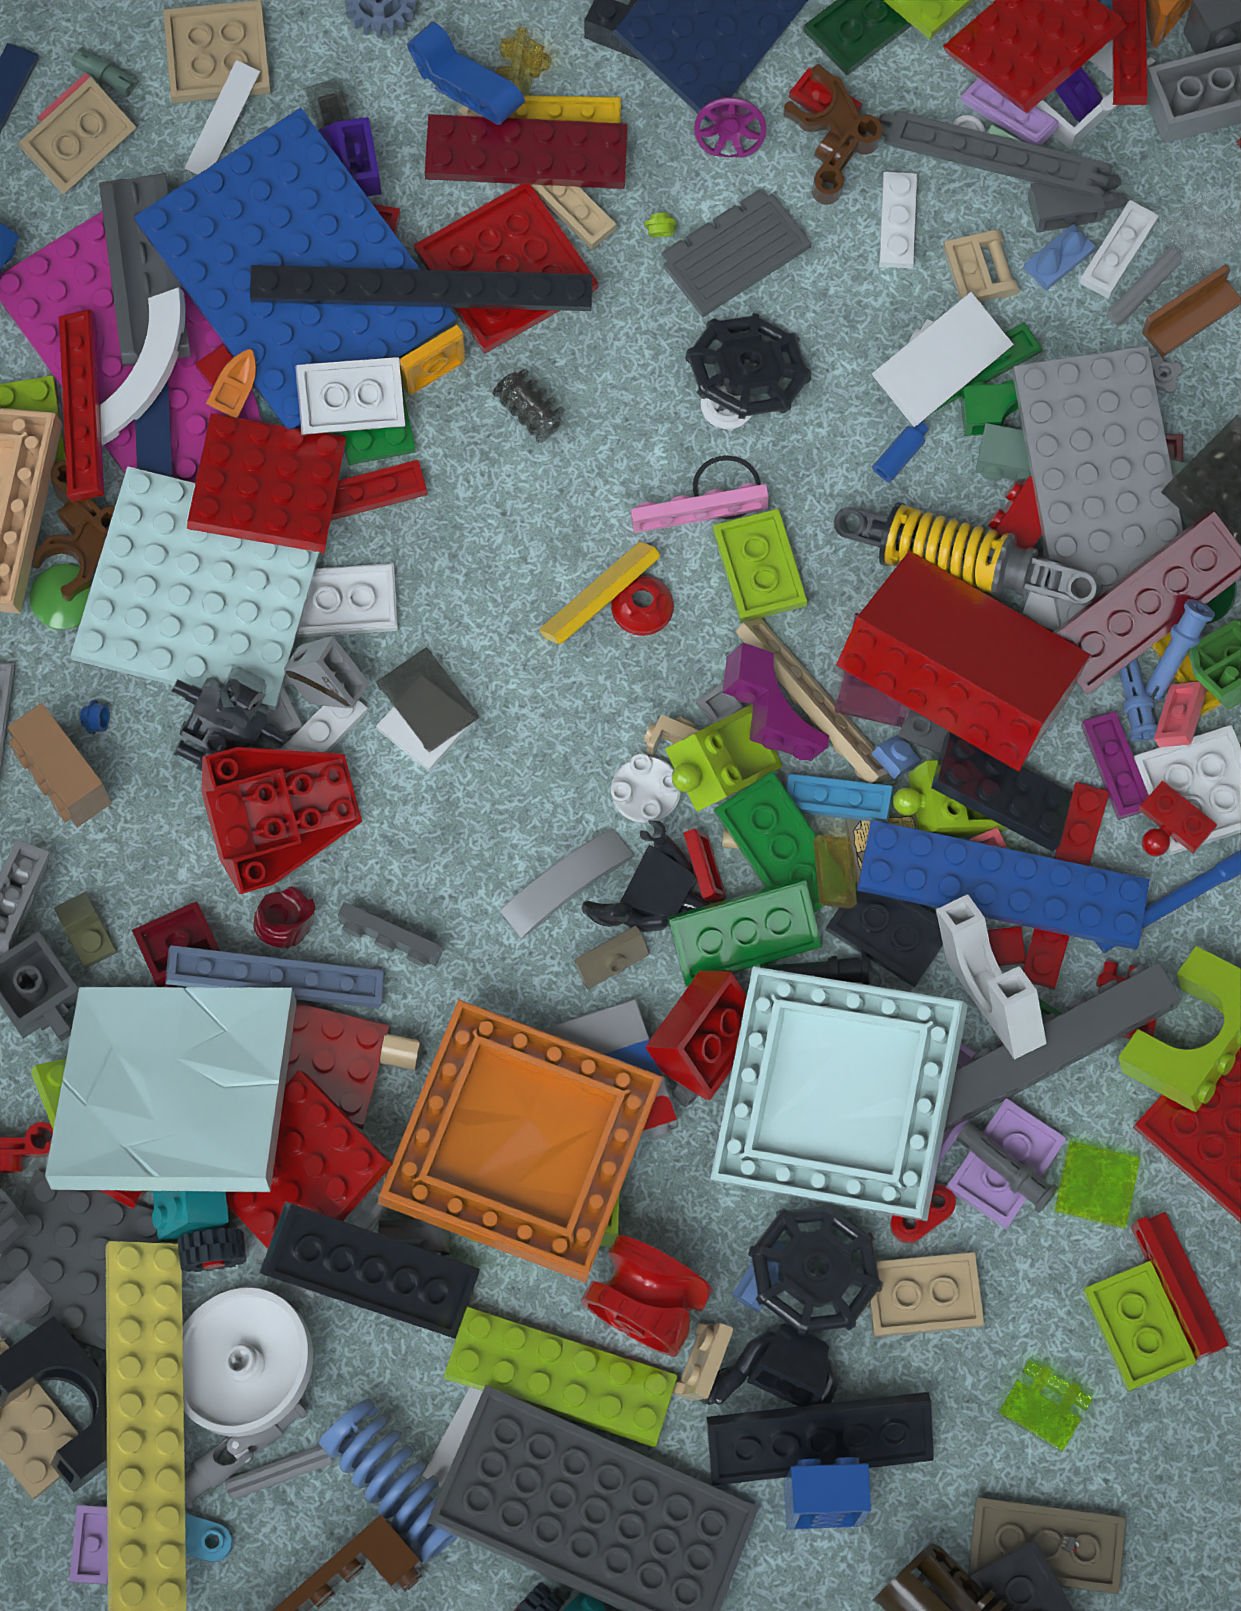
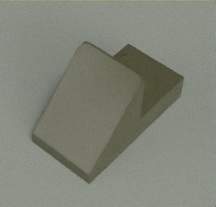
M86 892L54 907L84 969L117 953Z

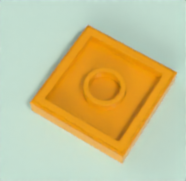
M458 325L453 326L399 359L402 386L408 395L416 393L465 363L464 335Z

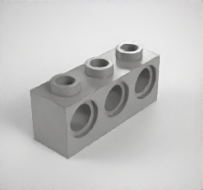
M19 840L15 841L0 873V956L14 947L48 871L49 851Z

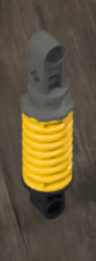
M898 501L892 508L889 516L860 507H846L838 511L834 518V528L841 537L880 548V565L895 567L907 552L911 551L972 587L977 586L980 591L992 594L993 597H1000L1004 589L1009 588L1022 596L1030 590L1043 596L1083 604L1094 601L1102 591L1101 580L1096 574L1071 567L1069 564L1038 557L1037 549L1029 547L1026 550L1025 548L1018 547L1017 535L1014 533H1006L998 539V532L991 529L984 537L985 531L982 526H975L972 530L971 524L964 522L959 528L960 524L957 519H950L947 523L945 516L938 515L934 520L932 512H925L923 514L920 509L909 507L903 502ZM851 513L856 514L860 521L859 528L855 532L849 531L846 527V518ZM1082 577L1088 579L1092 585L1091 593L1087 597H1081L1075 589L1076 582Z

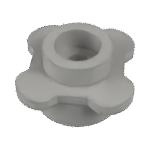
M1161 357L1152 358L1151 363L1156 390L1173 393L1177 389L1176 380L1182 374V366L1177 362L1172 364L1165 362ZM1165 373L1167 376L1161 377L1160 374Z

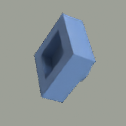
M897 735L878 745L871 753L893 779L909 772L921 761L910 745Z

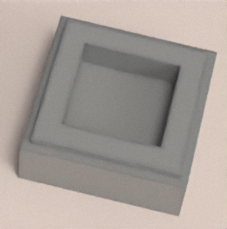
M724 682L696 700L697 706L711 724L744 708L735 697L722 693Z

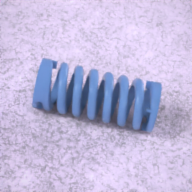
M366 1399L354 1406L335 1422L321 1437L318 1444L329 1457H341L339 1467L342 1472H354L352 1483L355 1487H367L365 1498L369 1503L381 1502L378 1507L379 1515L381 1514L386 1519L394 1517L391 1527L398 1534L407 1532L404 1542L410 1549L417 1548L413 1553L424 1565L458 1537L435 1526L424 1530L429 1524L427 1521L436 1499L411 1515L422 1500L439 1484V1479L437 1476H431L415 1490L397 1501L406 1488L426 1469L425 1462L420 1460L402 1475L383 1486L401 1464L413 1454V1449L411 1446H404L389 1460L370 1471L384 1453L400 1439V1434L396 1430L391 1431L372 1448L357 1456L369 1440L387 1424L385 1416H378L366 1428L353 1436L351 1430L353 1429L356 1433L358 1431L356 1425L367 1414L373 1417L379 1411L370 1399ZM347 1435L349 1437L353 1436L352 1438L342 1443V1441L345 1439Z

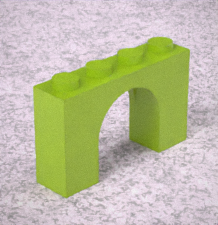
M1195 946L1177 972V977L1181 990L1213 1006L1222 1014L1224 1023L1219 1034L1205 1046L1184 1050L1171 1047L1137 1029L1118 1056L1123 1074L1194 1112L1199 1109L1202 1103L1206 1104L1210 1101L1216 1089V1082L1222 1074L1227 1075L1235 1062V1055L1241 1048V968L1198 946Z

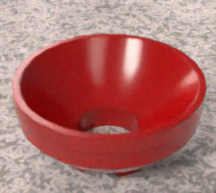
M640 575L612 599L611 610L616 623L623 630L637 636H647L655 634L667 626L673 615L674 602L670 590L661 580L649 575ZM646 591L652 595L653 602L648 607L641 608L633 603L632 598L636 592Z

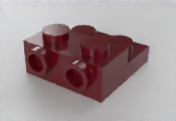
M197 901L132 929L157 987L187 988L186 986L165 984L170 945L220 951Z

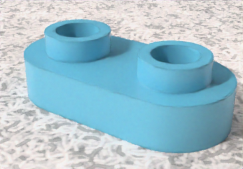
M185 1514L186 1555L208 1562H219L225 1559L233 1546L230 1532L218 1523ZM212 1535L218 1536L220 1540L219 1545L214 1549H209L206 1546L207 1539Z

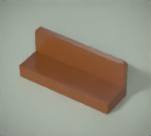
M1226 264L1147 317L1142 334L1162 358L1241 305V297L1227 282L1230 268Z

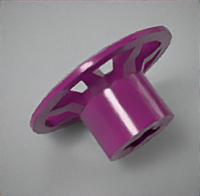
M723 97L709 102L699 111L695 119L694 135L700 147L710 155L731 158L748 157L755 153L763 144L766 137V121L761 111L751 102L736 97ZM705 115H707L714 124L700 130L701 122ZM757 118L760 124V133L750 129L747 124ZM719 135L714 149L706 144L702 137ZM742 135L747 139L757 140L753 146L745 151L740 138ZM727 140H732L733 146L737 151L736 154L726 155L720 152Z

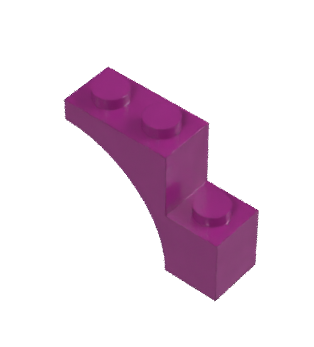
M744 642L741 643L726 658L722 693L733 696L741 702L753 703L749 740L762 744L767 749L780 750L791 754L796 759L812 761L828 748L829 735L807 724L787 703L776 680L773 662L774 653Z

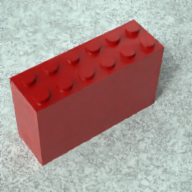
M908 551L857 616L836 666L1013 769L1020 771L1064 707L1091 654L915 553Z

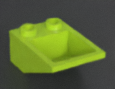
M752 704L665 748L674 767L671 777L672 783L677 790L687 792L696 812L756 782L772 770L774 772L783 767L775 750L767 749L762 744L749 740L753 711Z
M926 760L908 774L910 787L899 789L893 797V805L896 811L902 815H912L915 813L918 828L922 831L960 838L981 835L995 828H998L999 832L1010 830L932 789L931 786L938 760Z

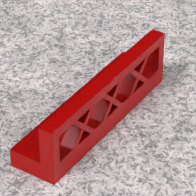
M1166 1212L1149 1219L1145 1216L1136 1220L1131 1230L1146 1261H1151L1196 1361L1227 1348L1229 1344Z

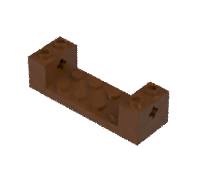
M380 1514L272 1611H308L313 1605L318 1609L321 1608L336 1594L332 1588L344 1579L346 1583H349L363 1571L364 1567L361 1563L365 1559L368 1560L395 1593L400 1588L404 1592L411 1589L422 1578L419 1571L424 1567L419 1558Z

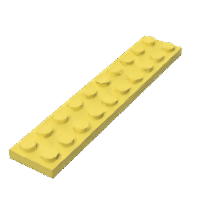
M109 1241L106 1244L108 1611H186L182 1270L180 1268L178 1244Z

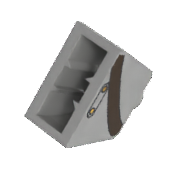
M334 636L301 644L284 667V673L286 674L285 684L295 686L306 701L314 705L353 708L369 684L368 680Z

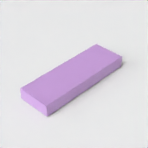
M979 78L961 95L962 102L1026 143L1041 146L1059 128L1057 119L1037 107H1034L1026 114Z

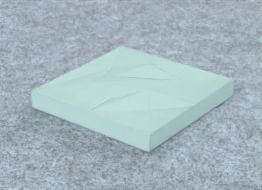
M753 967L710 1179L718 1183L927 1221L968 1005L960 1000Z
M79 987L45 1174L51 1190L270 1192L297 1003L293 989Z

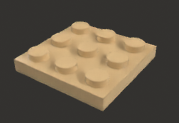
M261 0L163 10L172 104L218 99L236 60L260 71L249 96L271 93Z

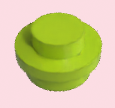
M669 213L650 215L651 219L644 222V228L648 230L649 237L675 235V228L678 226L677 219L671 218Z

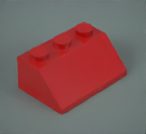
M699 971L645 1046L663 1074L705 1100L712 1099L733 1068L747 996L732 972Z

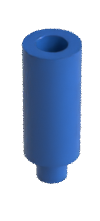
M920 422L915 427L907 426L872 465L873 471L885 481L891 482L925 444L923 436L929 431L927 425Z

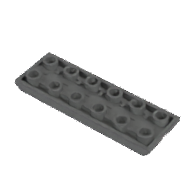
M166 173L99 182L123 367L135 365L144 347L149 325L148 298L178 287L182 290L180 283L134 222L135 215L169 194ZM186 316L184 332L181 333L177 348L179 352L177 359L191 357Z

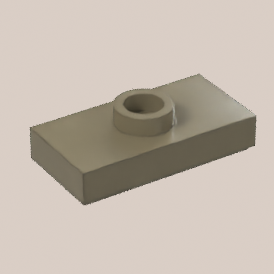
M633 926L576 958L574 962L580 978L588 990L649 956L642 933L637 926Z

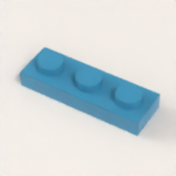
M789 774L786 786L787 793L801 813L889 823L894 794L893 786Z

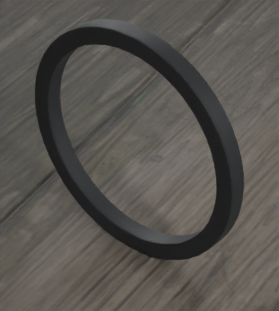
M730 455L718 456L706 461L696 472L693 480L694 497L699 496L698 481L702 472L711 464L719 461L738 462L749 469L757 485H761V481L754 467L744 459ZM747 513L720 517L719 519H736Z

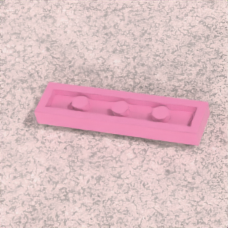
M746 483L730 491L714 489L706 492L703 496L690 498V496L682 495L674 497L670 502L641 503L636 508L630 509L633 532L637 533L767 510L769 496L766 484Z

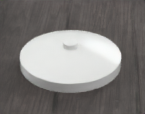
M257 1288L229 1290L203 1303L183 1325L184 1412L200 1426L224 1436L241 1437L253 1435L280 1422L299 1402L305 1392L312 1372L313 1344L309 1329L302 1316L281 1297Z

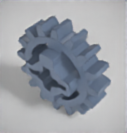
M345 0L347 18L353 20V27L355 29L363 26L364 35L366 36L373 30L376 31L377 38H381L383 31H387L392 37L394 36V28L398 27L404 31L406 29L405 20L413 21V10H416V0Z

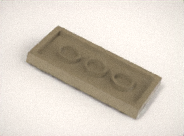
M977 1497L975 1499L968 1574L1035 1539L1061 1587L1119 1594L1126 1517ZM1063 1534L1076 1538L1075 1542L1079 1543L1077 1551L1069 1553L1059 1547Z

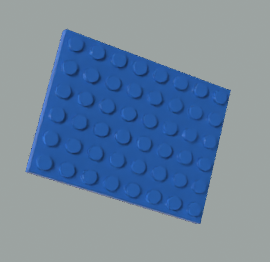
M301 107L134 216V222L233 358L243 351L253 350L256 364L253 385L281 424L288 430L301 428L296 365L395 357L401 359L457 323V318L448 307L250 302L251 265L421 270Z

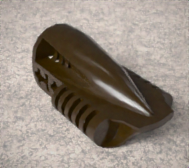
M933 1543L925 1547L872 1599L876 1605L880 1604L885 1611H1002L1008 1603L1002 1598L995 1604L991 1600L998 1593L994 1588L986 1594L944 1549ZM915 1568L921 1572L917 1578L911 1573ZM926 1579L931 1584L929 1588L923 1584ZM936 1591L941 1595L940 1599L934 1594Z

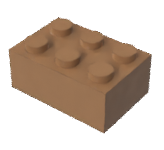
M40 703L7 726L12 736L7 742L13 749V754L24 769L28 768L35 784L44 796L48 795L54 804V809L65 823L71 819L76 828H78L112 804L101 780L43 703Z

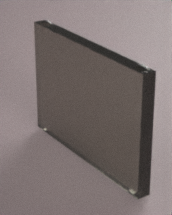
M427 647L376 681L378 688L382 690L423 744L424 749L429 753L480 718L478 711L471 706L432 655V651Z

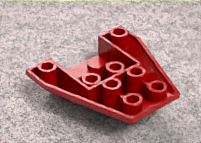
M235 747L203 756L201 793L219 860L239 894L274 885L362 822L345 754Z

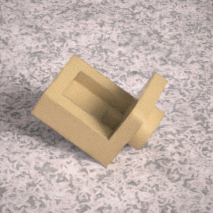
M661 714L657 724L650 723L643 742L647 743V754L654 756L661 739L676 743L700 730L695 729L696 726L686 719L677 718L674 720Z

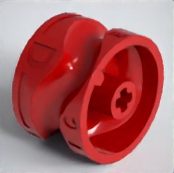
M618 1235L607 1253L614 1264L613 1275L605 1282L591 1281L580 1302L587 1310L609 1326L620 1332H625L627 1336L652 1350L667 1356L676 1357L689 1334L690 1316L688 1311H702L713 1293V1288L702 1277L669 1255L634 1238Z

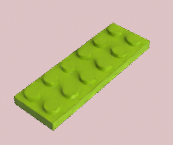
M467 1307L443 1379L483 1391L485 1385L545 1412L656 1447L678 1375Z

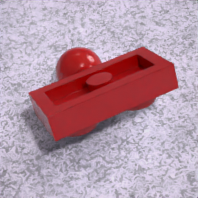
M1163 780L1138 809L1159 826V829L1148 830L1143 835L1141 842L1143 850L1153 857L1162 856L1168 851L1170 836L1194 854L1217 827L1214 821Z

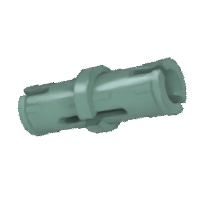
M83 47L78 49L81 55L77 52L74 53L71 65L94 77L97 84L103 85L104 83L123 94L126 98L131 94L128 89L133 91L136 88L138 80L116 68L114 62L109 59L102 60Z

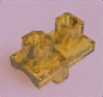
M517 27L516 36L502 38L500 45L502 57L504 60H512L511 65L499 66L496 74L512 82L521 91L522 95H530L532 77L538 78L540 71L550 69L552 60L548 54L543 52L544 46L537 44L535 40L528 36V29L526 27Z

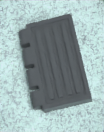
M757 190L740 201L741 207L745 210L743 213L734 205L713 219V223L718 229L715 230L710 223H706L686 236V240L691 245L690 247H687L680 240L661 252L662 256L667 260L664 263V269L702 318L811 248L809 239L773 194L766 197L761 190Z

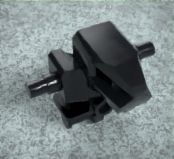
M241 667L231 669L222 688H220L219 681L212 677L205 680L202 688L195 685L191 686L177 679L171 691L193 704L190 717L181 725L180 735L204 747V750L202 752L184 743V740L181 739L173 755H179L196 764V769L202 771L203 756L235 747L249 748L251 743H256L258 738L282 747L288 735L267 723L269 709L268 706L261 703L266 693L267 686L265 680Z

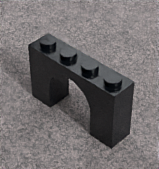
M53 1316L0 1355V1406L4 1408L35 1384L47 1380L67 1382L84 1394L91 1408V1424L58 1449L50 1464L70 1489L76 1492L107 1468L106 1376L99 1369L96 1358L90 1352H84L75 1341V1336L71 1329L63 1323L60 1324Z

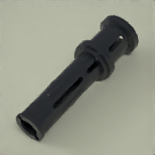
M867 953L861 954L858 958L838 959L836 955L828 958V961L760 965V968L851 983L862 982L863 985H869Z

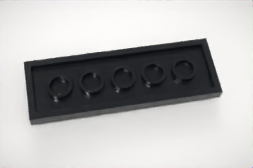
M285 1201L259 1273L456 1339L480 1269Z
M929 1392L706 1417L712 1486L786 1478L790 1468L798 1465V1460L819 1459L822 1466L833 1465L836 1463V1459L859 1458V1464H868L869 1468L934 1461L932 1409Z

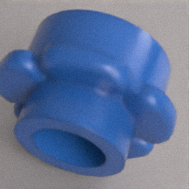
M91 700L89 705L84 706L81 710V725L90 734H95L96 731L105 732L107 730L110 719L108 706L106 704H99L97 700Z

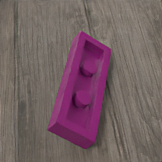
M1116 711L1083 721L1081 727L1105 789L1109 792V799L1117 820L1142 813L1138 809L1149 795Z

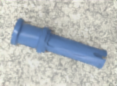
M1192 599L1187 600L1184 604L1185 612L1179 623L1174 624L1170 630L1172 639L1150 679L1144 686L1146 695L1150 697L1156 686H1158L1155 691V700H1163L1189 649L1194 648L1200 643L1201 637L1199 635L1205 624L1212 621L1215 616L1213 610L1202 602Z
M1136 657L1129 663L1133 682L1130 680L1127 665L1119 670V676L1126 699L1122 708L1123 712L1128 715L1132 730L1129 733L1130 740L1140 742L1154 739L1158 725L1155 724L1152 712L1154 702L1149 695H1146L1141 670ZM1140 716H1142V718H1143V723H1142V724H1141Z

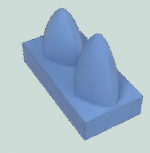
M1072 224L1024 263L1023 268L1047 291L1095 252L1096 246L1084 235L1083 231H1080Z

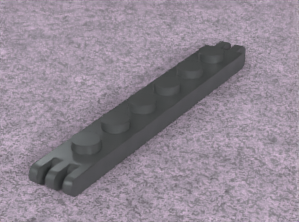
M895 111L894 116L881 114L879 118L881 124L890 126L889 128L882 127L881 135L885 137L884 143L887 145L1097 199L1102 198L1104 190L1092 185L1105 187L1109 180L1106 176L1097 174V172L1111 174L1113 166L1106 162L901 111Z

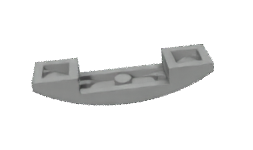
M611 829L557 862L518 893L500 912L522 939L548 920L550 914L605 875L607 877L634 857V855L617 833Z

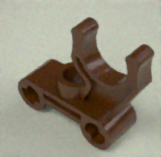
M816 64L812 68L811 79L823 84L829 90L831 95L829 107L816 114L806 113L800 110L794 102L788 101L784 105L783 116L794 121L804 131H829L814 153V156L821 160L823 164L816 172L812 185L814 199L821 204L829 205L835 203L841 195L844 184V177L841 171L856 152L868 155L877 149L882 134V125L872 115L860 116L841 78L829 73L820 64ZM866 132L871 133V135L868 134L865 138L861 136L866 134ZM829 182L833 184V189H825L822 187V184Z
M62 460L53 466L51 479L54 493L64 504L56 511L57 516L73 535H53L47 537L35 549L31 567L38 569L47 558L57 554L70 555L80 564L78 576L72 582L61 587L62 598L70 602L78 593L92 586L115 507H106L101 510L90 498L72 502L67 496V483L62 482L67 479L66 460Z

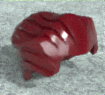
M292 886L282 892L265 895L255 912L254 932L263 942L274 947H285L288 949L291 946L298 945L309 933V928L312 926L315 915L314 911L316 910L314 900L307 899L297 888Z

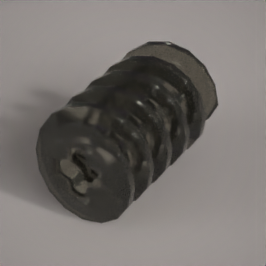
M527 368L518 373H510L494 387L492 394L494 397H500V403L505 407L509 406L508 411L510 414L518 416V422L521 425H527L526 430L528 433L536 435V441L542 443L561 426V417L565 412V408L561 406L554 411L552 410L556 399L551 397L546 401L543 400L547 393L545 387L536 392L534 391L538 380L532 378L528 382L525 381L529 374Z

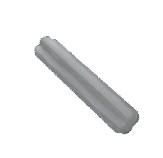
M1168 248L1109 309L1107 317L1116 325H1122L1181 264L1182 255L1174 248Z
M317 1446L229 1478L225 1481V1486L229 1497L237 1499L330 1465L334 1462V1458L329 1457L321 1446Z

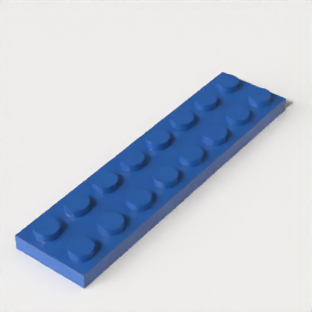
M871 820L857 890L937 908L968 894L985 918L1136 950L1140 942L1150 879Z

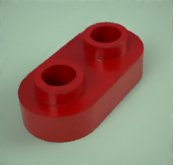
M934 1184L932 1198L936 1196L941 1197L944 1201V1206L936 1208L930 1203L927 1221L913 1219L916 1227L910 1230L906 1229L902 1224L906 1217L893 1215L890 1221L892 1235L898 1241L905 1244H912L922 1239L952 1215L956 1206L953 1192L944 1185Z

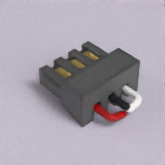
M1063 1534L1059 1547L1071 1553V1551H1077L1079 1543L1075 1542L1076 1538Z

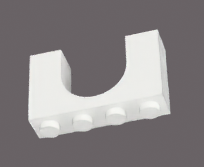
M967 894L936 909L947 963L1012 1057L1016 1059L1045 1045L1046 1038L1036 988L1020 966L1002 974L990 946L985 917L970 896Z

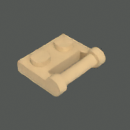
M991 230L944 241L943 249L960 300L970 292L974 294L979 302L999 297L1006 298L1017 295L1020 292L1017 281L1012 278L1002 247L1004 240L1000 230ZM983 247L990 250L999 283L992 284L981 250Z
M698 1323L694 1333L697 1338L680 1382L675 1383L672 1392L674 1395L690 1401L708 1399L733 1333V1328L722 1323L713 1325Z

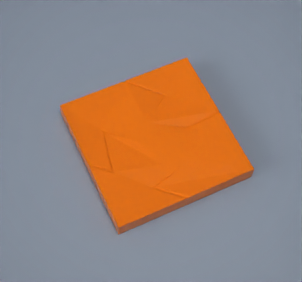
M458 999L393 1159V1165L389 1169L379 1194L378 1204L586 1283L663 1076Z

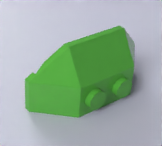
M1233 620L1202 638L1197 646L1190 648L1188 651L1195 678L1228 710L1241 703V620Z

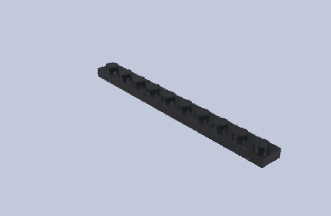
M251 265L250 302L591 311L592 274Z

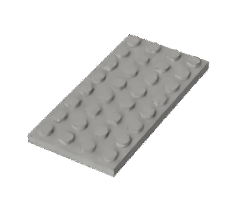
M1148 346L1017 365L1012 368L1046 558L1096 574L1102 583L1101 594L1183 532ZM1082 577L1076 582L1075 589L1078 595L1087 597L1091 593L1092 585L1088 579ZM1054 598L1059 627L1091 602L1078 604Z

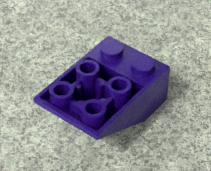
M369 117L338 121L318 129L367 197L382 195Z

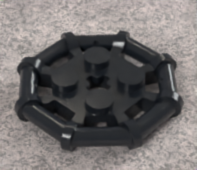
M752 313V316L720 321L713 318L706 324L707 328L694 346L686 351L685 356L686 361L691 365L698 386L697 394L702 399L707 398L737 414L739 419L777 411L784 414L791 410L792 402L803 386L811 381L812 372L807 368L798 344L800 338L795 333H788L765 321L757 313ZM748 330V332H741V333L731 334L732 332H738V331ZM761 334L771 338L769 343L761 339ZM714 340L722 343V346L718 347L716 351L709 349ZM783 352L788 353L791 364L785 363L782 355ZM744 360H749L751 364H757V366L748 368L743 363ZM705 364H713L717 375L709 379ZM782 377L791 379L784 391L778 386V382ZM725 386L729 394L721 391L719 388ZM768 394L771 398L749 402L750 396ZM733 396H740V400L734 398Z
M830 1203L821 1207L794 1210L781 1208L776 1211L775 1219L754 1246H750L748 1255L752 1258L758 1293L756 1301L760 1306H766L797 1330V1334L803 1336L807 1332L840 1328L853 1329L856 1327V1320L875 1294L881 1292L883 1282L880 1280L873 1234L871 1232L866 1233L834 1209L835 1205ZM821 1221L820 1229L815 1232L806 1233V1231H800L798 1224ZM833 1225L853 1241L846 1244L830 1232L831 1226ZM783 1231H786L791 1240L784 1250L780 1252L771 1248ZM859 1250L864 1274L856 1273L855 1267L853 1268L852 1253ZM817 1260L821 1261L824 1264L821 1269L825 1275H812L809 1272L810 1268L807 1262L815 1263ZM767 1262L778 1263V1279L780 1283L772 1287ZM853 1284L860 1287L861 1290L848 1306L842 1296L848 1287ZM786 1291L803 1304L801 1312L798 1313L778 1296ZM832 1304L836 1311V1314L811 1317L813 1307L821 1308Z

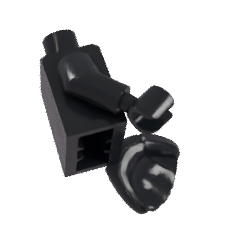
M648 820L649 824L654 827L652 836L647 831H640L641 839L653 841L654 847L648 845L621 901L610 904L587 900L583 902L582 911L589 919L607 927L619 926L621 924H625L630 928L637 926L641 933L662 931L669 926L668 916L709 904L708 901L691 894L696 885L694 869L681 848L665 834L666 829L662 822Z
M783 1323L776 1332L765 1331L749 1341L734 1365L718 1370L708 1399H701L700 1401L708 1405L713 1403L721 1405L747 1379V1383L796 1406L832 1403L838 1386V1378L832 1360L828 1358L829 1346L825 1341L812 1336L813 1332H807L804 1336L799 1335L794 1327Z

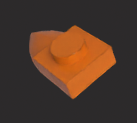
M248 349L241 352L226 364L206 402L207 405L232 417H238L255 379L256 364L253 350Z

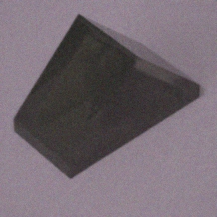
M335 78L303 88L318 129L334 122L351 120L343 90Z

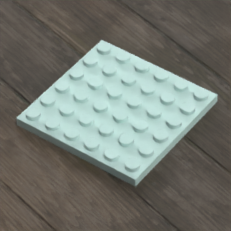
M127 466L73 645L71 660L174 685L176 680L179 679L199 688H202L205 680L210 677L218 680L220 688H222L231 669L241 667L265 680L267 686L266 693L261 703L268 706L269 710L276 711L286 675L284 667L291 658L320 552L187 529V520L195 483Z

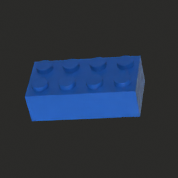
M859 1458L836 1459V1463L833 1465L821 1466L819 1459L798 1460V1465L790 1468L784 1483L786 1530L861 1527L871 1512L868 1464H859Z

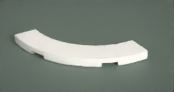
M179 287L148 298L149 325L139 359L124 383L100 405L102 445L120 435L119 431L126 427L133 419L137 421L159 395L173 370L179 354L177 348L180 336L184 332L185 327L184 292Z

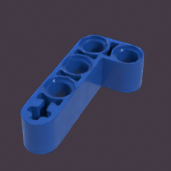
M430 22L407 43V48L424 80L428 78L436 85L435 90L488 120L500 125L524 104V96L512 82L456 52L448 34L436 22Z

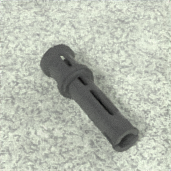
M971 1122L958 1135L957 1142L969 1149L975 1156L1008 1181L1010 1190L1013 1193L1019 1192L1035 1205L1034 1210L1038 1213L1047 1206L1059 1190L1058 1186L1055 1184L1051 1186L1034 1172L1035 1168L1032 1165H1022L993 1140L984 1135Z

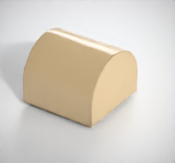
M387 1034L383 1040L380 1064L416 1071L422 1045L419 1040Z

